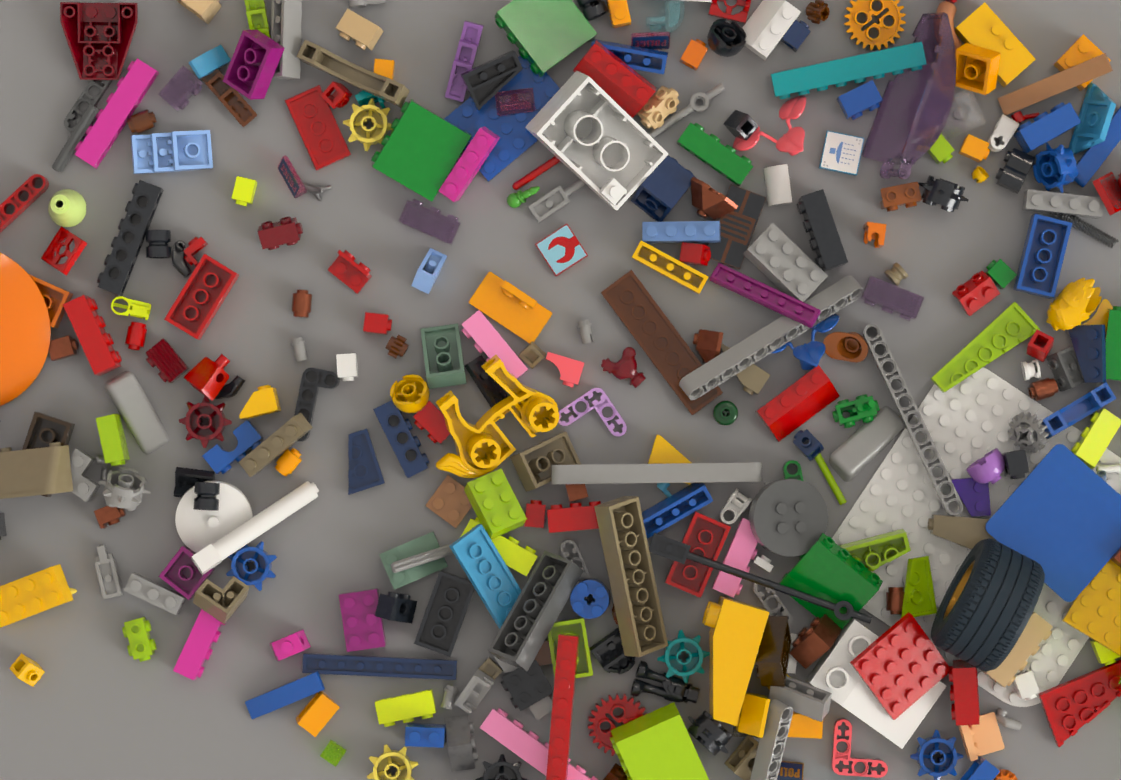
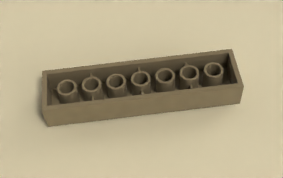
M623 496L594 506L624 655L641 657L667 647L668 642L639 497Z

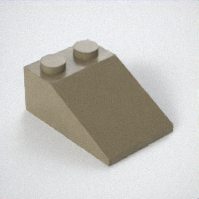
M566 431L510 457L526 492L552 481L551 465H581Z

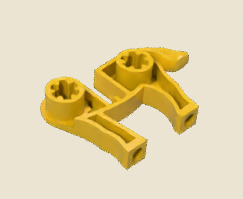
M494 355L481 367L510 396L489 409L475 425L469 423L461 416L458 399L451 390L436 401L444 416L447 430L453 437L457 455L447 453L436 462L437 469L453 473L462 478H477L493 471L516 450L495 423L500 418L503 419L504 415L511 411L531 438L537 436L535 433L548 432L557 425L559 412L554 399L547 394L520 383L513 374L506 370L504 363L497 355Z

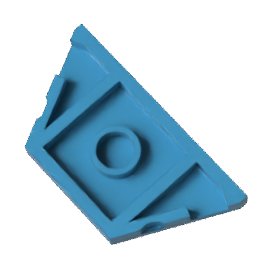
M1092 82L1088 85L1080 110L1079 119L1081 123L1075 126L1069 145L1073 155L1105 141L1116 104Z

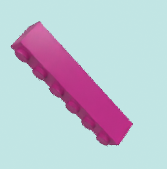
M138 58L130 63L127 68L129 72L125 78L121 77L118 81L116 92L109 95L106 100L108 104L104 110L101 109L96 115L97 121L94 125L88 127L85 133L87 136L84 141H80L75 148L76 153L74 155L96 169L123 130L127 119L132 116L159 74L158 71Z

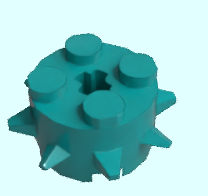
M679 630L678 638L672 641L667 640L668 646L665 649L664 655L657 658V661L666 663L668 667L667 678L676 674L682 676L684 682L688 683L689 676L695 672L705 673L701 665L703 658L709 656L710 652L703 651L699 646L700 635L691 639L685 637L683 631ZM682 651L689 654V657L685 659L686 661H682L681 658L678 659V655H681Z

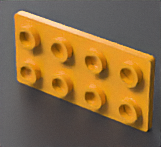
M492 272L487 273L469 300V304L529 344L536 340L552 316V312L538 304L536 300Z

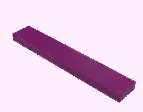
M718 263L710 276L711 282L809 328L813 327L820 315L819 309L721 263Z

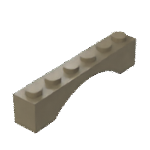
M304 40L296 56L303 63L402 108L410 92L403 84L359 67L307 40Z

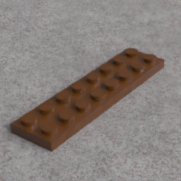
M632 270L601 292L691 415H694L723 393L717 386L701 397L690 400L679 386L680 380L702 366V364Z

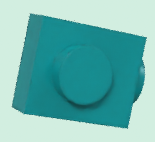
M364 90L355 95L359 106L368 105L370 99H373L374 104L379 102L382 109L386 108L384 105L385 100Z

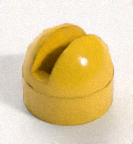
M977 166L972 172V179L976 178L977 183H982L989 177L987 171L980 166Z

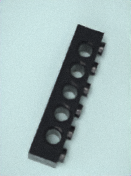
M139 180V183H135L132 190L134 196L132 201H128L125 208L127 214L125 219H121L118 226L120 232L118 237L115 236L112 241L111 247L113 249L111 255L108 254L104 261V265H106L105 270L99 274L97 279L99 288L123 296L146 237V231L150 227L164 191L162 188ZM142 197L148 199V203L144 207L139 206V199ZM134 215H140L141 221L137 225L132 224V217ZM127 233H133L134 239L130 243L125 241ZM125 250L127 257L120 261L118 253ZM114 268H118L120 271V275L117 278L111 277V271Z

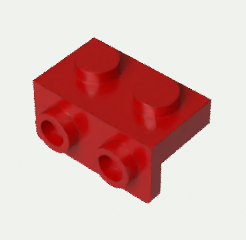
M980 271L974 274L967 282L959 285L952 294L959 301L966 314L971 316L998 296L1000 292L991 277L985 272Z

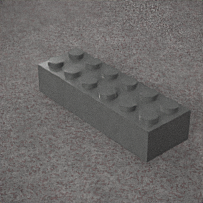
M544 551L488 651L500 661L528 671L584 571L573 561Z

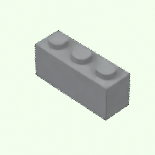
M135 572L131 573L123 590L174 615L179 614L186 600L180 593Z
M786 676L785 687L770 686V702L778 699L793 708L794 712L820 722L829 712L832 696L830 692Z

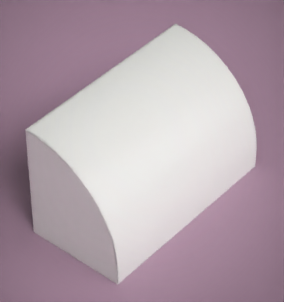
M783 164L764 168L768 207L791 204L792 196L788 165Z

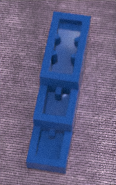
M317 671L245 701L251 719H255L320 692L325 687Z

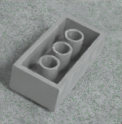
M774 223L743 253L780 291L802 302L828 277Z

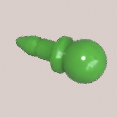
M531 187L523 192L519 190L517 193H511L507 197L508 205L512 208L519 207L521 203L526 202V198L536 194L540 187Z

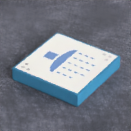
M827 130L819 169L857 176L864 138Z

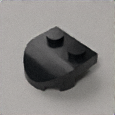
M619 627L589 648L603 669L608 673L623 674L629 671L635 664L636 657L624 655Z

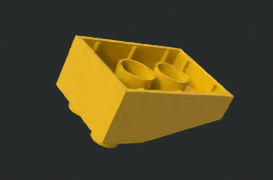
M723 596L719 597L718 603L708 601L702 620L705 626L710 627V714L715 720L736 726L769 612L764 608Z

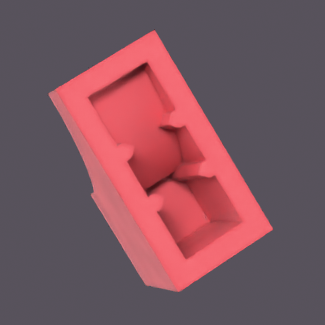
M548 352L546 360L552 362L558 368L561 375L560 380L563 381L562 384L572 388L574 384L578 385L584 362Z

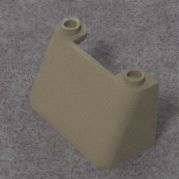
M61 442L49 443V447L16 451H12L11 447L0 448V499L73 491L69 445L61 446Z

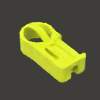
M118 296L112 300L111 309L117 315L129 316L130 314V316L142 319L146 317L145 320H148L151 304ZM118 299H123L128 303V306L114 302ZM113 306L127 309V311L119 313L114 310Z

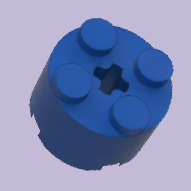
M597 579L581 581L574 587L570 597L573 611L586 619L601 616L609 607L611 600L608 588L602 581ZM590 594H593L592 597L595 599V601L588 603V599H586V597H588Z

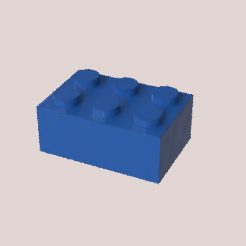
M1062 102L1050 110V114L1046 111L1034 118V123L1031 124L1028 121L1017 128L1018 132L1014 134V137L1023 152L1029 153L1081 123L1070 102L1066 105Z

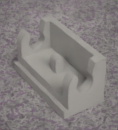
M477 669L454 705L467 713L475 711L495 680Z

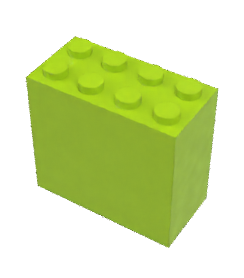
M674 702L611 730L613 737L610 740L628 780H709Z

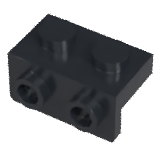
M176 467L174 497L182 498L190 488L195 486V482L215 481V472Z

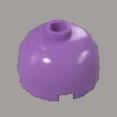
M995 448L985 454L980 460L978 459L966 470L974 481L982 484L988 482L994 484L1002 478L1000 474L1005 469V459L1001 452Z

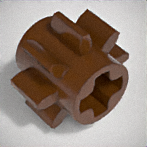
M815 0V3L810 2L806 7L807 19L816 24H820V20L825 21L830 13L827 7L828 4L824 3L823 0Z
M400 335L397 338L392 336L385 347L389 350L388 355L395 359L397 356L403 357L409 347L405 343L407 339Z

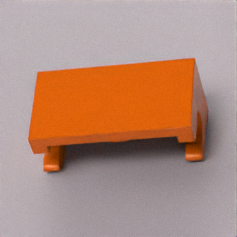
M866 222L863 225V229H865L864 243L867 244L871 239H875L874 248L884 246L887 224Z

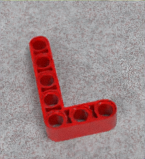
M40 174L32 175L0 204V233L48 189L49 181L47 178ZM37 179L43 180V185L40 188H36L34 185ZM23 192L29 193V198L26 201H21L20 196ZM9 205H14L15 207L12 214H7L6 209Z

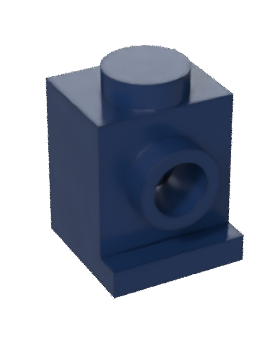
M808 429L805 431L800 430L795 434L794 445L809 461H812L824 450L823 445ZM806 440H809L808 444H803Z

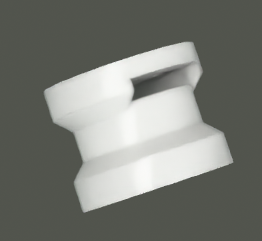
M1037 359L1032 360L1030 363L1026 361L1021 362L1025 381L1030 380L1031 377L1041 378Z

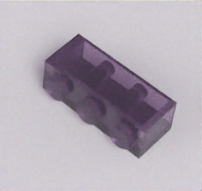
M416 199L412 201L407 200L399 218L400 223L450 245L453 244L461 226V223L458 222L459 218L450 214L446 217L440 214L441 210L432 206L430 209L423 207L424 203Z
M870 276L861 299H864V303L874 307L876 304L882 307V311L889 314L896 312L900 314V318L910 321L911 319H916L924 297Z

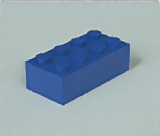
M1039 214L1031 216L1013 290L1048 299L1054 298L1072 227L1071 222Z

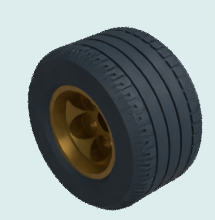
M989 538L979 541L963 561L940 604L931 628V638L934 645L980 670L990 671L999 667L1017 643L1038 602L1045 580L1042 566L1038 562L994 539Z

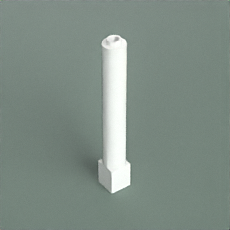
M309 481L305 482L218 541L194 554L191 559L202 575L220 564L222 560L316 499L319 492L314 482L311 484Z

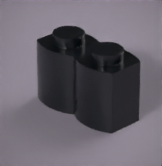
M1013 148L1012 151L1008 150L1003 160L1006 164L1003 169L999 168L995 178L998 179L996 184L1018 193L1035 157L1016 148Z

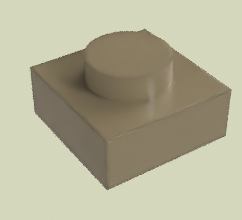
M532 341L518 356L533 369L545 357L546 353Z
M490 657L478 668L494 680L503 671Z

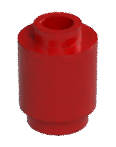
M131 322V325L128 326L125 344L129 345L128 349L139 351L140 348H144L147 334L146 324Z

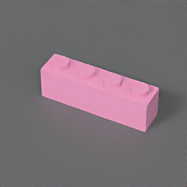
M480 310L461 324L464 327L461 331L468 339L472 337L475 340L474 346L479 353L484 352L488 356L486 361L497 355L504 363L506 370L517 379L528 370Z
M741 518L722 562L748 573L750 570L748 566L750 559L754 560L758 549H755L758 542L752 533L749 520ZM719 571L712 589L734 598L735 594L739 595L743 585L740 584L742 578Z

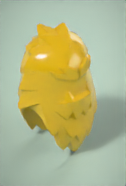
M1083 277L1074 283L1071 282L1055 297L1053 303H1050L1047 310L1048 318L1046 323L1051 324L1053 330H1069L1074 328V326L1081 325L1082 321L1090 318L1089 316L1096 310L1102 299L1099 296L1101 289L1099 287L1092 288L1095 280H1085Z

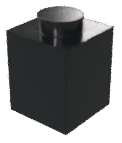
M735 110L724 122L726 128L735 137L746 141L759 127L748 114Z

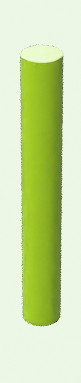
M819 453L815 460L837 501L842 505L847 501L821 453Z

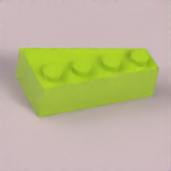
M904 529L839 545L841 548L846 549L856 560L861 561L870 571H874L885 563H889L911 551Z

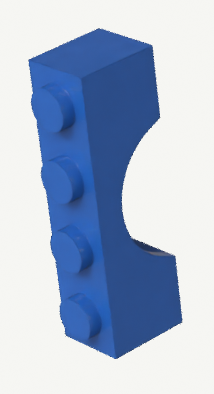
M1107 382L1044 418L1041 424L1042 426H1047L1045 432H1048L1049 435L1046 438L1050 439L1117 399Z

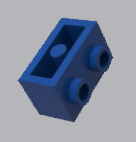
M871 80L839 96L837 101L846 119L852 118V120L863 116V111L869 109L871 112L879 108V103L883 99L874 81Z

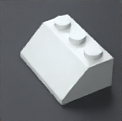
M763 0L742 27L746 33V43L744 46L765 61L798 18L801 11L786 0Z

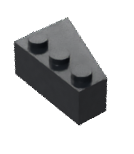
M511 50L460 75L476 109L479 111L485 103L495 96L523 68L516 52Z

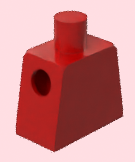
M223 354L215 362L208 357H204L183 378L196 390L213 401L229 379V375L223 369L230 361Z

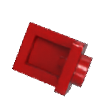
M198 237L193 238L188 243L189 247L184 250L186 254L184 258L191 266L193 264L195 266L198 265L199 262L194 255L208 245L203 237L199 239Z

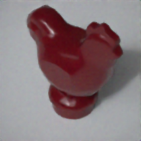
M626 347L623 350L622 358L618 362H612L609 358L602 360L601 367L603 371H607L609 374L612 373L620 380L630 379V385L634 388L646 379L643 372H637L636 351L632 347Z

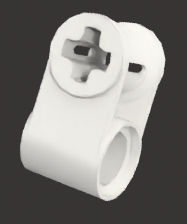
M1002 114L988 139V148L992 152H999L1005 148L1017 130L1019 123ZM996 139H999V140H1000V141H999V144H1000V145H998V146L995 145V143H996L995 140H996Z
M736 488L719 513L720 521L726 525L734 523L748 507L752 498H747ZM727 510L733 513L731 521H726L723 517L724 512Z

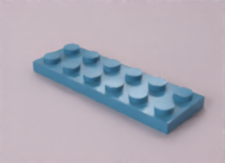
M478 524L449 547L500 629L522 590L483 525Z

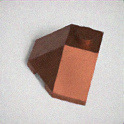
M692 177V206L698 210L696 212L698 215L705 219L708 216L715 220L737 209L738 205L728 197L717 192L705 182Z
M700 329L698 333L694 334L693 344L696 345L695 349L704 363L719 355L723 332Z

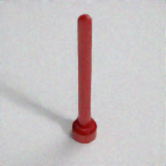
M554 156L513 183V189H520L559 163L560 160Z

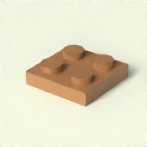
M447 475L425 505L454 528H457L472 508L464 491L465 487L449 475Z

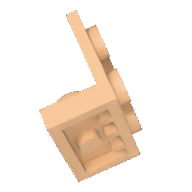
M994 712L980 715V725H958L965 752L970 761L978 760L979 756L1005 748Z

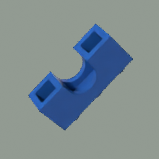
M246 420L232 431L238 440L235 450L227 452L220 444H216L202 456L216 474H225L232 468L230 464L235 460L237 462L241 461L247 456L245 452L250 448L254 450L261 444L260 440L263 437L249 420Z

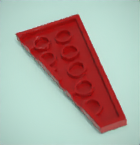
M1121 660L1038 694L1058 747H1061L1070 736H1074L1078 732L1077 730L1084 724L1089 723L1106 709L1116 697L1121 696Z

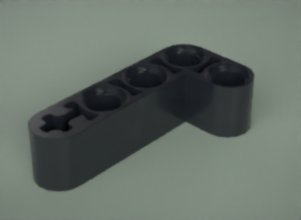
M307 368L302 374L294 416L298 415L302 409H307L309 417L306 420L312 426L319 387L327 389L336 388L340 383L338 375L332 371ZM310 371H314L317 375L316 380L313 382L307 380V374ZM329 375H333L336 379L335 383L331 386L326 384V377ZM306 390H311L313 393V397L309 401L303 398V393ZM308 431L305 434V436H302L298 441L303 442L309 438L310 431Z

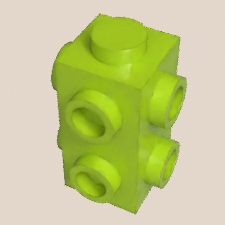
M142 617L124 622L122 630L124 637H128L130 645H127L130 657L133 656L134 660L139 659L140 662L151 659L150 655L155 654L154 650L157 647L154 638L151 639L149 631H152L150 621Z

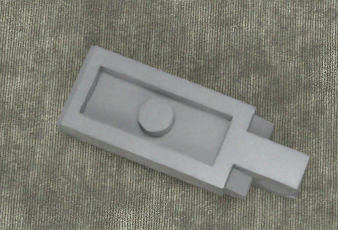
M106 544L97 546L99 556L95 557L94 563L103 600L123 595L112 553L108 554Z

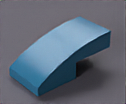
M219 45L191 60L189 65L198 79L211 74L214 70L227 65L231 59L222 45Z

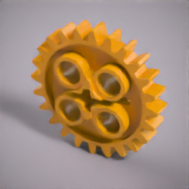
M850 0L849 2L852 7L845 8L849 11V14L843 16L848 19V22L843 24L850 27L846 30V33L852 32L850 40L856 38V45L862 42L863 49L869 45V49L873 50L874 45H876L877 50H880L881 44L888 48V41L894 44L893 37L900 38L897 32L904 31L900 24H906L905 21L901 20V17L906 16V14L900 13L904 6H897L900 0H877L881 3L879 11L872 9L871 5L875 0H857L856 2ZM885 8H888V11L877 19L878 24L872 23L864 31L861 30L865 24L872 20L871 15L877 16ZM860 12L866 15V21L862 24L856 19L857 14ZM887 15L893 19L891 26H886L883 23V19ZM872 27L878 31V35L874 39L868 35V31Z

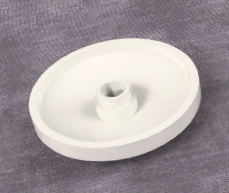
M205 481L220 483V494L216 496L219 499V511L193 509L194 498L197 497V494L194 493L195 486L182 496L176 510L175 523L177 532L187 547L197 553L253 517L252 508L247 497L237 487L223 481Z

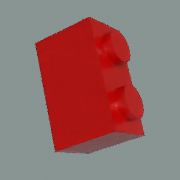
M428 401L426 406L413 416L416 419L413 423L420 430L425 428L430 433L428 437L435 444L437 442L442 444L451 435L447 430L442 412L431 401Z

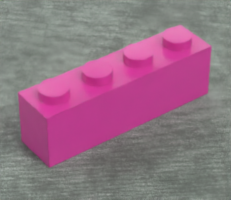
M486 127L479 128L439 189V192L453 202L459 201L500 137Z
M201 609L173 671L192 680H196L197 677L201 678L205 669L203 663L205 659L209 660L213 650L210 648L213 642L217 643L221 632H219L221 624H225Z

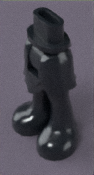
M640 661L635 676L662 683L663 687L635 678L632 684L631 696H638L644 692L673 702H697L700 692L699 688L693 687V684L685 683L684 680L674 676L667 678V673L655 672L648 668V664L645 661Z

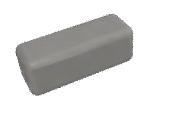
M125 371L105 382L104 388L143 453L150 454L169 441L162 422L134 373Z
M885 406L877 412V416L874 417V421L864 423L831 453L829 464L845 482H850L904 430L905 424L903 420L890 407Z

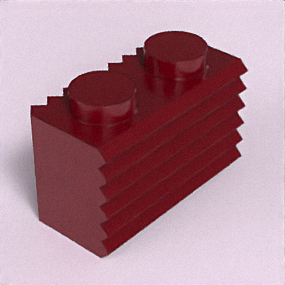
M161 339L145 353L148 356L146 358L147 362L153 368L156 366L160 370L158 375L165 383L167 381L173 383L190 369L165 339Z

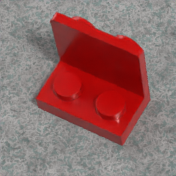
M339 250L337 252L339 256L328 268V271L358 294L372 277L369 274L371 270L362 262L359 264L354 262L356 258L347 250L344 252Z

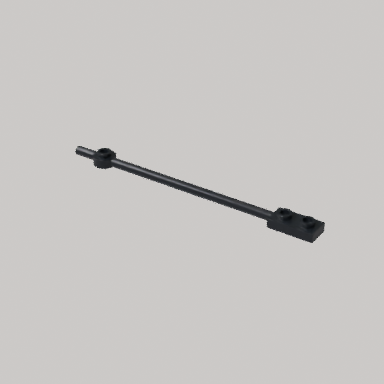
M656 533L653 535L649 546V552L682 564H685L686 559L832 610L834 615L840 620L854 618L868 624L871 623L872 616L853 610V606L847 601H839L835 604L689 552L690 545ZM841 607H846L847 612L845 614L840 613Z

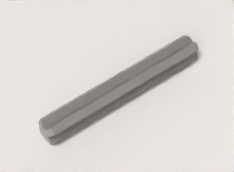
M451 544L393 562L391 564L392 571L397 573L452 555L454 553L449 547Z

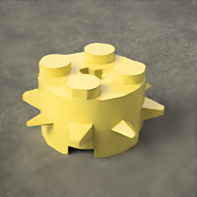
M370 99L368 105L360 107L352 104L354 113H352L350 119L343 121V124L349 126L352 132L348 141L350 143L358 140L364 145L365 151H368L371 145L381 144L388 131L393 130L390 128L392 124L388 123L387 119L391 109L389 107L380 109L375 106L373 99ZM368 121H371L374 125L371 129H367L364 126L365 123L368 124Z
M386 744L384 745V753L379 757H369L374 767L373 772L367 775V779L414 780L411 776L412 769L419 764L418 762L410 761L409 757L406 756L407 748L405 746L400 751L391 750ZM390 766L397 768L395 775H392V772H388Z

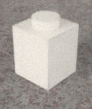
M336 354L338 378H342V381H354V377H358L357 354Z
M1028 669L1015 674L1016 679L1013 683L1019 698H1025L1027 701L1037 697L1036 694L1040 690L1032 670Z

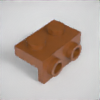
M918 182L886 187L880 190L882 197L880 202L881 209H887V212L898 210V206L905 205L906 208L915 207L917 202L922 200Z

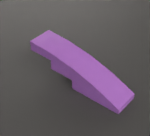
M465 20L445 98L464 102L467 88L460 74L473 69L484 25Z

